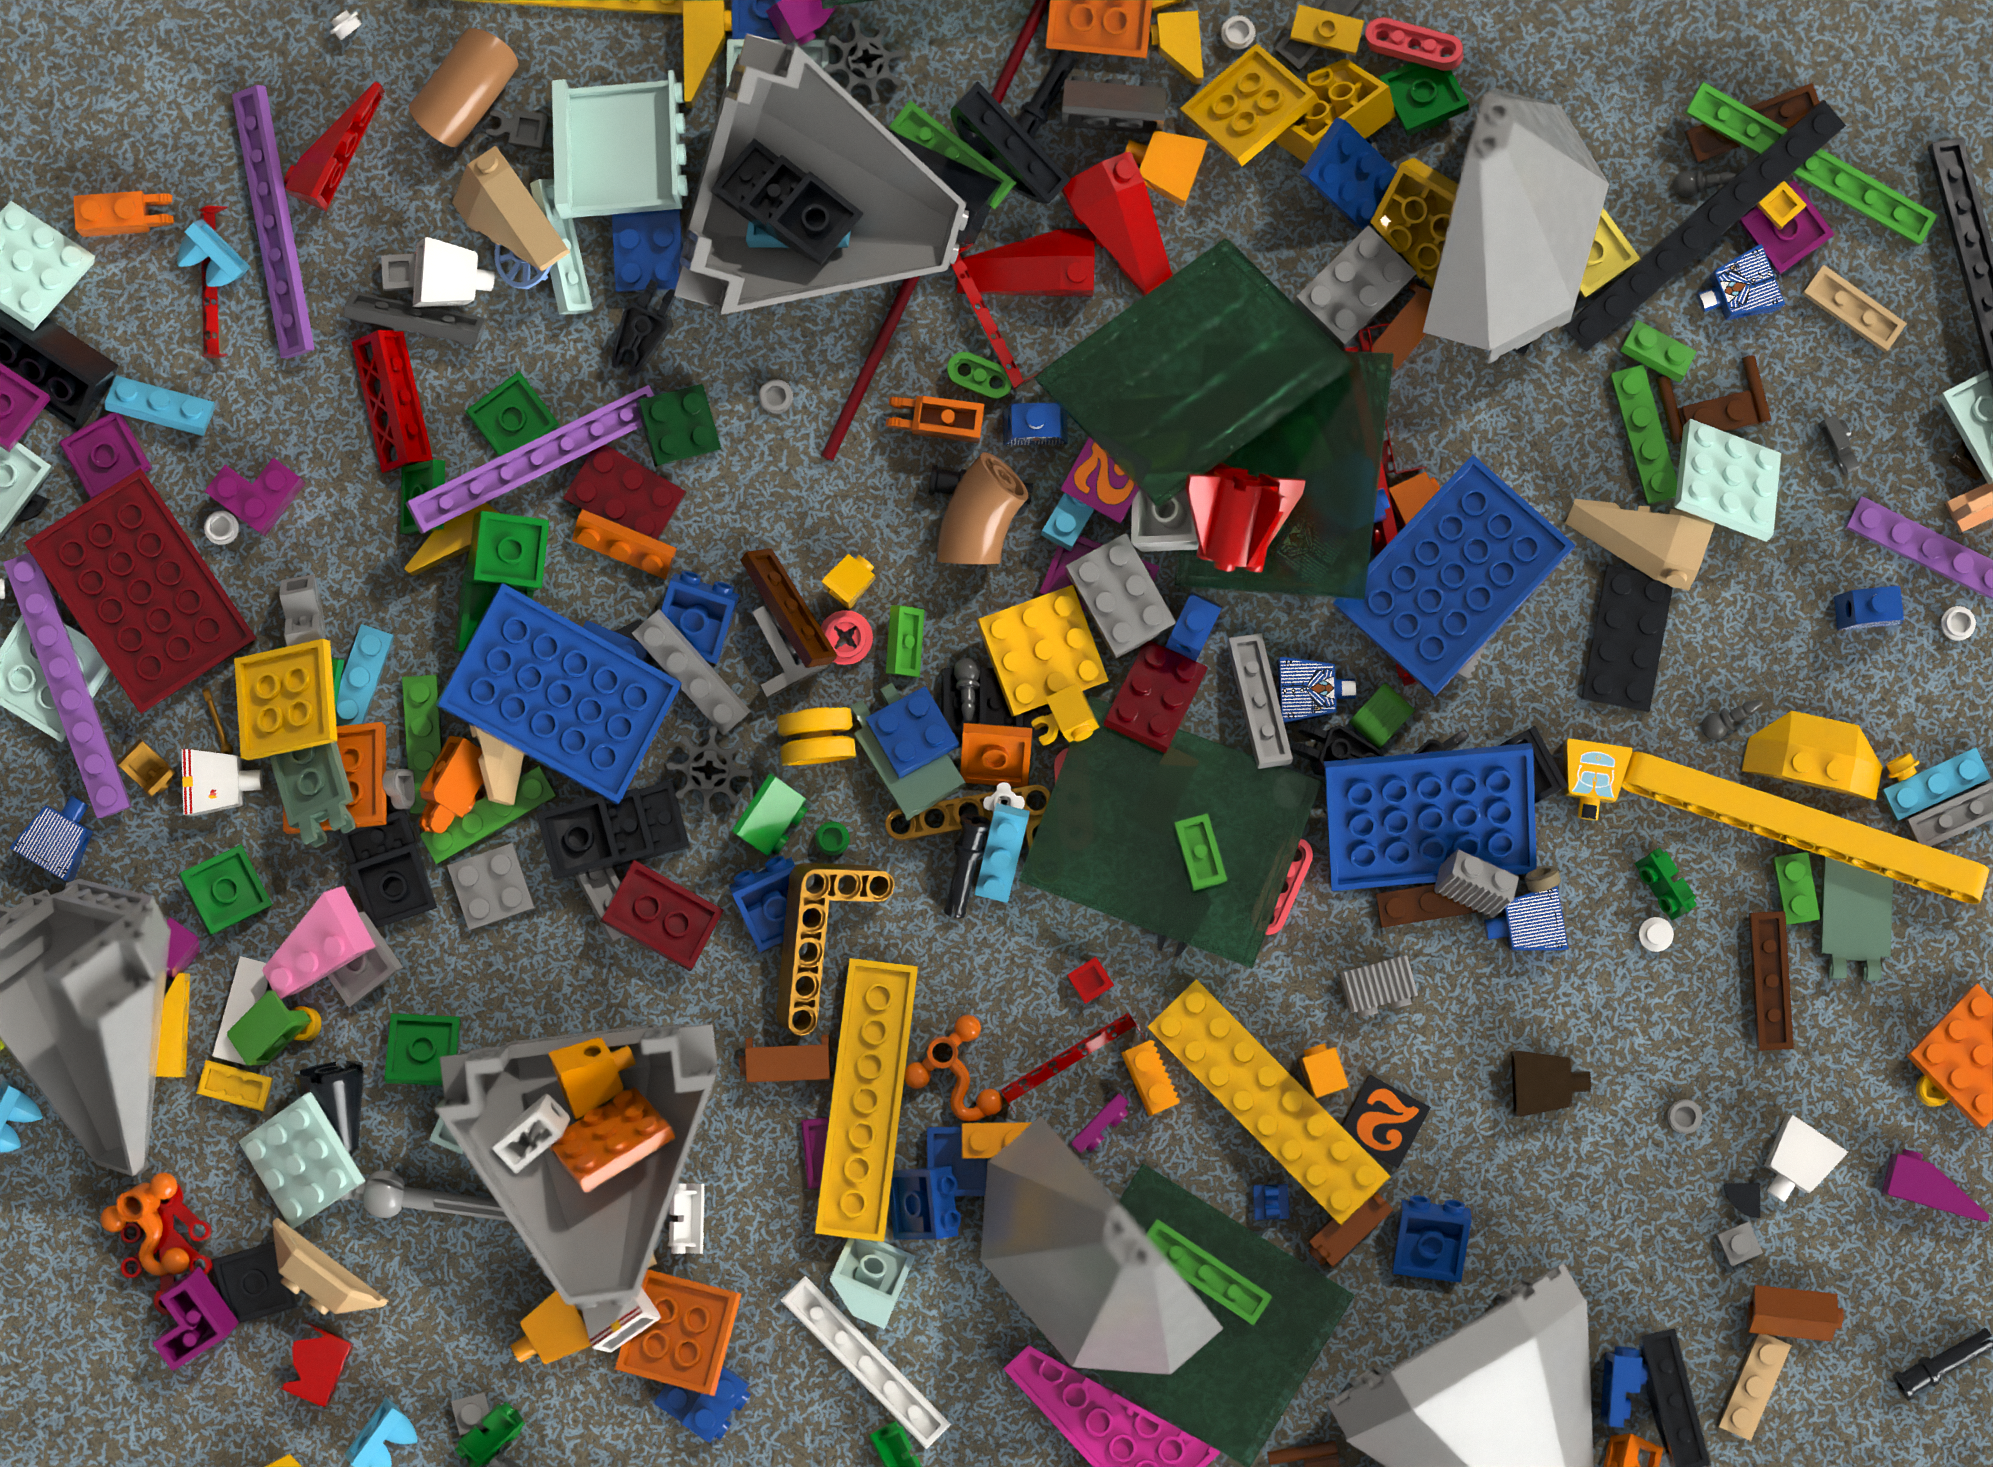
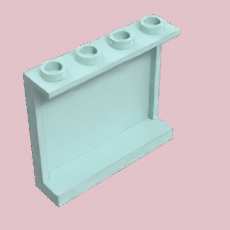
M668 70V80L572 89L568 88L565 79L552 80L555 206L561 219L682 209V196L688 195L686 175H681V165L687 163L685 144H680V134H685L686 132L684 113H679V103H684V87L682 82L677 83L673 70Z

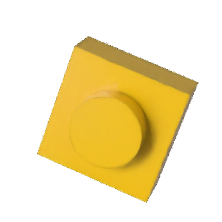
M1782 181L1757 204V207L1779 230L1807 206L1785 181Z

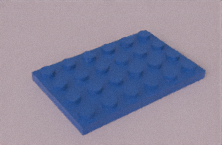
M1472 455L1333 602V606L1435 697L1573 551L1575 544L1477 457Z
M501 583L439 697L436 706L596 794L604 796L607 800L619 804L682 683Z
M1531 743L1324 762L1329 872L1332 891L1436 882L1441 864L1451 854L1453 855L1457 849L1514 875L1528 874L1530 871L1537 869L1534 758Z

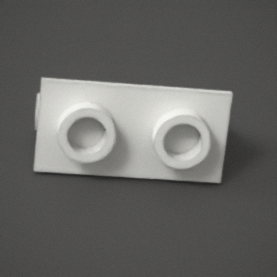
M678 1183L670 1203V1215H678V1222H669L668 1246L672 1247L671 1253L703 1254L704 1184Z

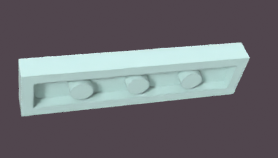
M538 179L531 182L533 199L570 251L569 254L555 262L550 269L559 314H583L592 311V302L573 218L561 219L555 206L554 179Z

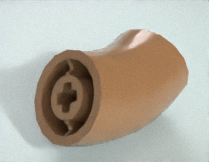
M467 29L435 73L409 104V111L417 123L432 137L445 145L457 148L488 111L519 66L518 59L512 49L495 35L481 29Z
M986 452L980 454L956 486L942 520L936 561L955 564L1001 563L1007 531L1014 516L1028 499V491L1018 475L996 456Z

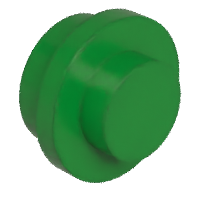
M830 821L819 827L816 832L815 841L822 853L836 856L847 849L850 836L844 825L839 822Z

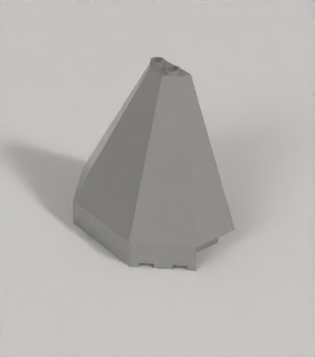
M747 33L741 54H738L732 69L729 86L725 87L696 187L685 227L684 237L686 241L681 252L678 269L680 274L674 296L713 306V309L718 314L723 315L947 271L949 263L954 264L958 255L959 244L955 243L958 231H963L967 224L969 211L965 210L966 203L796 44L787 43L786 45ZM755 138L778 157L783 155L806 174L809 171L864 214L851 229L849 247L835 248L820 266L791 248H749L746 242L749 220L713 195L711 188Z
M1497 88L1490 90L1484 95L1465 159L1423 333L1489 350L1488 364L1514 348L1517 350L1540 338L1543 333L1555 327L1559 328L1571 321L1605 202L1609 182L1561 105Z
M77 879L66 883V889L50 895L47 889L23 897L21 904L13 908L4 907L1 904V1042L96 1165L130 1176L144 1172L149 1167L147 1156L149 1153L170 929L153 896Z
M648 1024L502 1043V1046L483 1047L465 1051L464 1054L439 1057L445 1099L438 1103L435 1107L436 1111L567 1305L576 1304V1309H587L596 1307L597 1301L611 1300L612 1305L632 1302V1297L638 1296L720 1066L717 1065L712 1024L691 1026V1024H671L659 1027V1024ZM597 1037L603 1039L611 1053L628 1045L636 1065L618 1072L623 1085L622 1091L636 1087L670 1125L676 1136L674 1139L587 1192H584L549 1147L517 1173L492 1149L510 1124L545 1094H549L569 1115L570 1121L567 1126H571L584 1118L582 1116L575 1119L564 1100L548 1053ZM614 1097L608 1100L607 1102L603 1103L602 1105L598 1106L597 1108H600L608 1102L612 1101ZM522 1135L518 1143L522 1146H526V1139Z
M1041 1116L1022 1131L1008 1146H1005L988 1161L980 1260L1071 1367L1172 1374L1223 1329L1169 1262Z
M1564 1263L1536 1279L1525 1277L1498 1293L1502 1301L1501 1304L1389 1370L1378 1364L1349 1381L1352 1386L1350 1389L1326 1402L1344 1432L1340 1436L1385 1467H1594L1587 1298L1581 1294Z

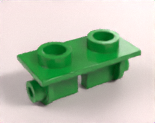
M1659 847L1634 863L1639 870L1641 879L1650 887L1658 899L1659 907L1669 916L1671 921L1697 906L1694 901L1696 896L1682 877L1674 883L1670 877L1678 873L1679 870L1667 851L1663 853Z
M507 1401L502 1405L498 1403L481 1420L482 1424L488 1429L485 1433L475 1425L457 1442L459 1445L455 1448V1451L462 1459H467L470 1467L488 1464L494 1458L496 1451L505 1442L514 1440L521 1432L525 1422L517 1409L514 1410Z
M897 1421L891 1422L868 1435L884 1467H922L916 1455L910 1456L908 1451L912 1449V1446L903 1430V1425L899 1427Z

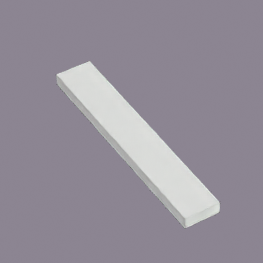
M806 1276L780 1300L926 1449L951 1425Z

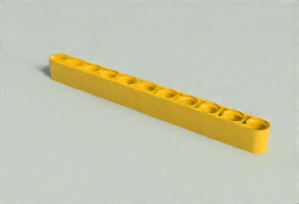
M1632 752L1621 785L1623 789L1631 793L1965 903L1979 904L1981 902L1989 874V868L1978 862L1643 752Z

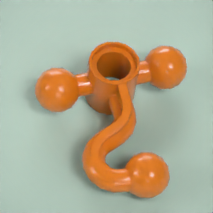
M969 1014L962 1015L956 1020L954 1032L949 1037L944 1035L936 1036L930 1041L927 1047L928 1056L922 1062H913L906 1067L904 1081L911 1088L921 1089L930 1082L931 1072L936 1067L949 1068L957 1079L950 1096L951 1110L960 1120L974 1122L980 1120L985 1115L992 1116L999 1113L1003 1107V1097L997 1090L989 1088L984 1089L978 1094L975 1107L967 1108L963 1103L969 1088L970 1075L965 1065L957 1058V1047L964 1041L970 1042L977 1039L981 1033V1023L975 1016ZM944 1042L951 1046L953 1052L948 1060L939 1061L933 1056V1048L938 1043Z
M166 1172L156 1174L150 1183L139 1184L122 1193L118 1197L116 1205L106 1207L100 1215L102 1227L109 1232L121 1231L127 1224V1221H137L146 1233V1238L139 1250V1259L143 1268L154 1276L179 1275L188 1268L190 1260L188 1254L183 1249L177 1247L168 1249L162 1256V1262H157L153 1257V1251L160 1241L163 1228L157 1209L161 1200L169 1199L175 1194L178 1185L175 1177Z

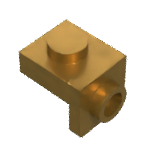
M141 738L116 762L150 797L156 792L162 793L171 784L172 776L175 773L170 764Z

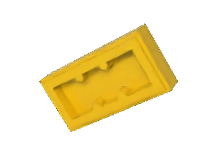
M1298 4L1290 40L1355 56L1364 20Z
M206 1060L196 1093L265 1112L274 1078Z

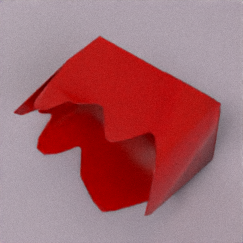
M304 1321L324 1336L293 1342V1365L300 1377V1381L284 1383L282 1388H277L322 1407H327L344 1370L343 1364L349 1351L351 1353L354 1344L308 1321Z

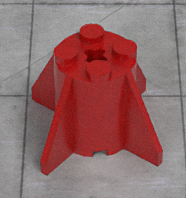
M1207 457L1205 475L1188 474L1185 485L1198 541L1196 557L1215 561L1214 567L1223 571H1234L1235 566H1239L1248 571L1262 572L1267 548L1303 495L1306 481L1297 478H1273L1263 473H1259V476L1255 477L1249 475L1246 469L1232 468L1214 457Z

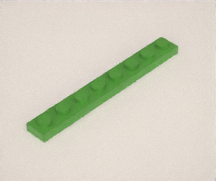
M1705 82L1699 84L1684 111L1688 116L1757 155L1762 153L1787 131L1784 127ZM1821 148L1792 173L1797 178L1917 246L1923 243L1937 217V214Z

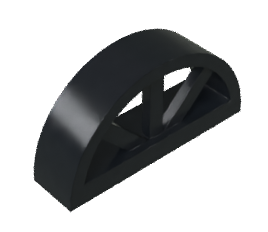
M978 81L951 108L950 116L952 123L963 142L1013 179L1016 183L1012 189L1035 202L1049 204L1071 180Z
M1675 1328L1640 1336V1357L1642 1358V1364L1647 1365L1645 1387L1655 1425L1671 1467L1711 1466Z

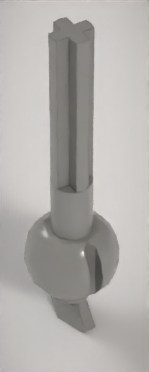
M388 1170L371 1173L367 1177L366 1182H363L340 1198L341 1201L353 1198L363 1201L364 1209L369 1214L379 1218L397 1215L401 1211V1207L511 1222L496 1199L406 1187L401 1176Z

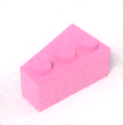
M344 886L323 892L262 969L272 990L277 993L280 999L303 991L376 947Z

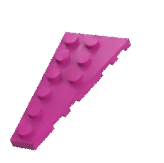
M1027 1345L1003 1368L1092 1467H1206L1221 1453V1451L1031 1345Z

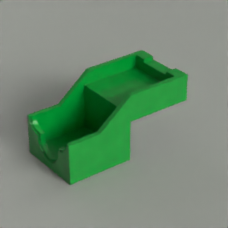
M480 511L474 514L470 551L461 585L454 653L463 654L501 583L532 600L534 591L542 588L549 520Z

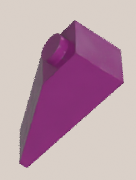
M781 0L766 10V13L783 44L787 45V43L796 42L801 47L816 38L814 32L825 24L840 0Z
M1903 1149L1902 1155L1891 1154L1881 1191L1882 1194L1980 1222L1989 1221L1990 1215L1932 1163L1922 1161L1923 1154Z

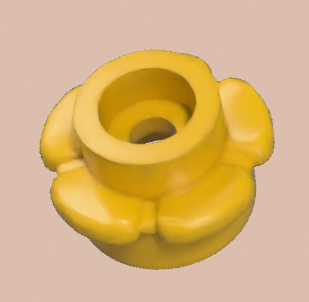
M1910 752L1893 759L1886 764L1890 772L1889 778L1897 777L1899 782L1908 779L1917 773L1914 766L1919 764V760H1914Z

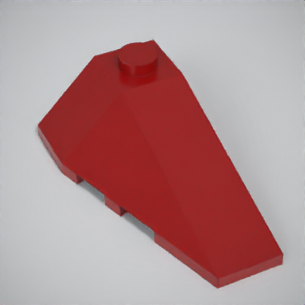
M374 82L299 158L296 166L291 165L284 178L285 190L289 195L320 210L327 211L385 93L381 84Z
M1131 151L1101 161L1070 178L1071 180L1061 191L1073 217L1080 225L1084 223L1097 238L1095 240L1102 249L1105 247L1118 261V268L1141 294L1146 297L1174 286L1175 281L1146 184Z
M1060 228L961 258L974 280L979 294L1093 297L1095 235L1089 229ZM960 274V278L964 279L965 275ZM958 280L957 294H965Z

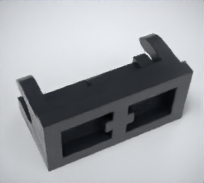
M1533 726L1498 746L1532 744L1535 803L1568 785L1536 726Z

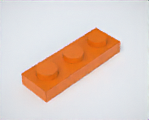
M583 509L577 518L572 541L665 580L671 571L677 550L673 546Z

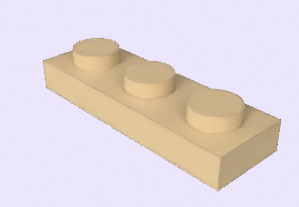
M1824 264L1802 293L1806 298L1884 353L1889 350L1907 324Z
M1756 1333L1719 1420L1718 1427L1749 1441L1752 1440L1791 1348L1790 1344L1770 1335Z

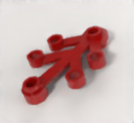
M178 1184L177 1191L170 1198V1201L168 1203L161 1201L157 1209L163 1228L160 1241L153 1251V1256L160 1250V1262H162V1256L168 1249L181 1248L188 1254L190 1259V1272L196 1269V1261L202 1259L206 1263V1268L203 1272L207 1275L212 1269L211 1259L206 1255H201L174 1229V1215L189 1227V1236L195 1241L208 1239L212 1228L207 1221L200 1220L183 1203V1189ZM137 1221L129 1222L120 1231V1236L126 1243H136L142 1239L144 1229ZM198 1224L205 1227V1234L202 1237H198L195 1234V1227ZM130 1226L135 1227L137 1230V1236L134 1239H130L127 1236V1229ZM139 1251L134 1257H128L121 1263V1272L127 1278L138 1277L144 1271L139 1259ZM130 1261H134L138 1266L134 1274H131L127 1269ZM172 1274L160 1276V1290L154 1296L155 1309L163 1315H171L168 1309L163 1306L159 1297L175 1282V1275Z

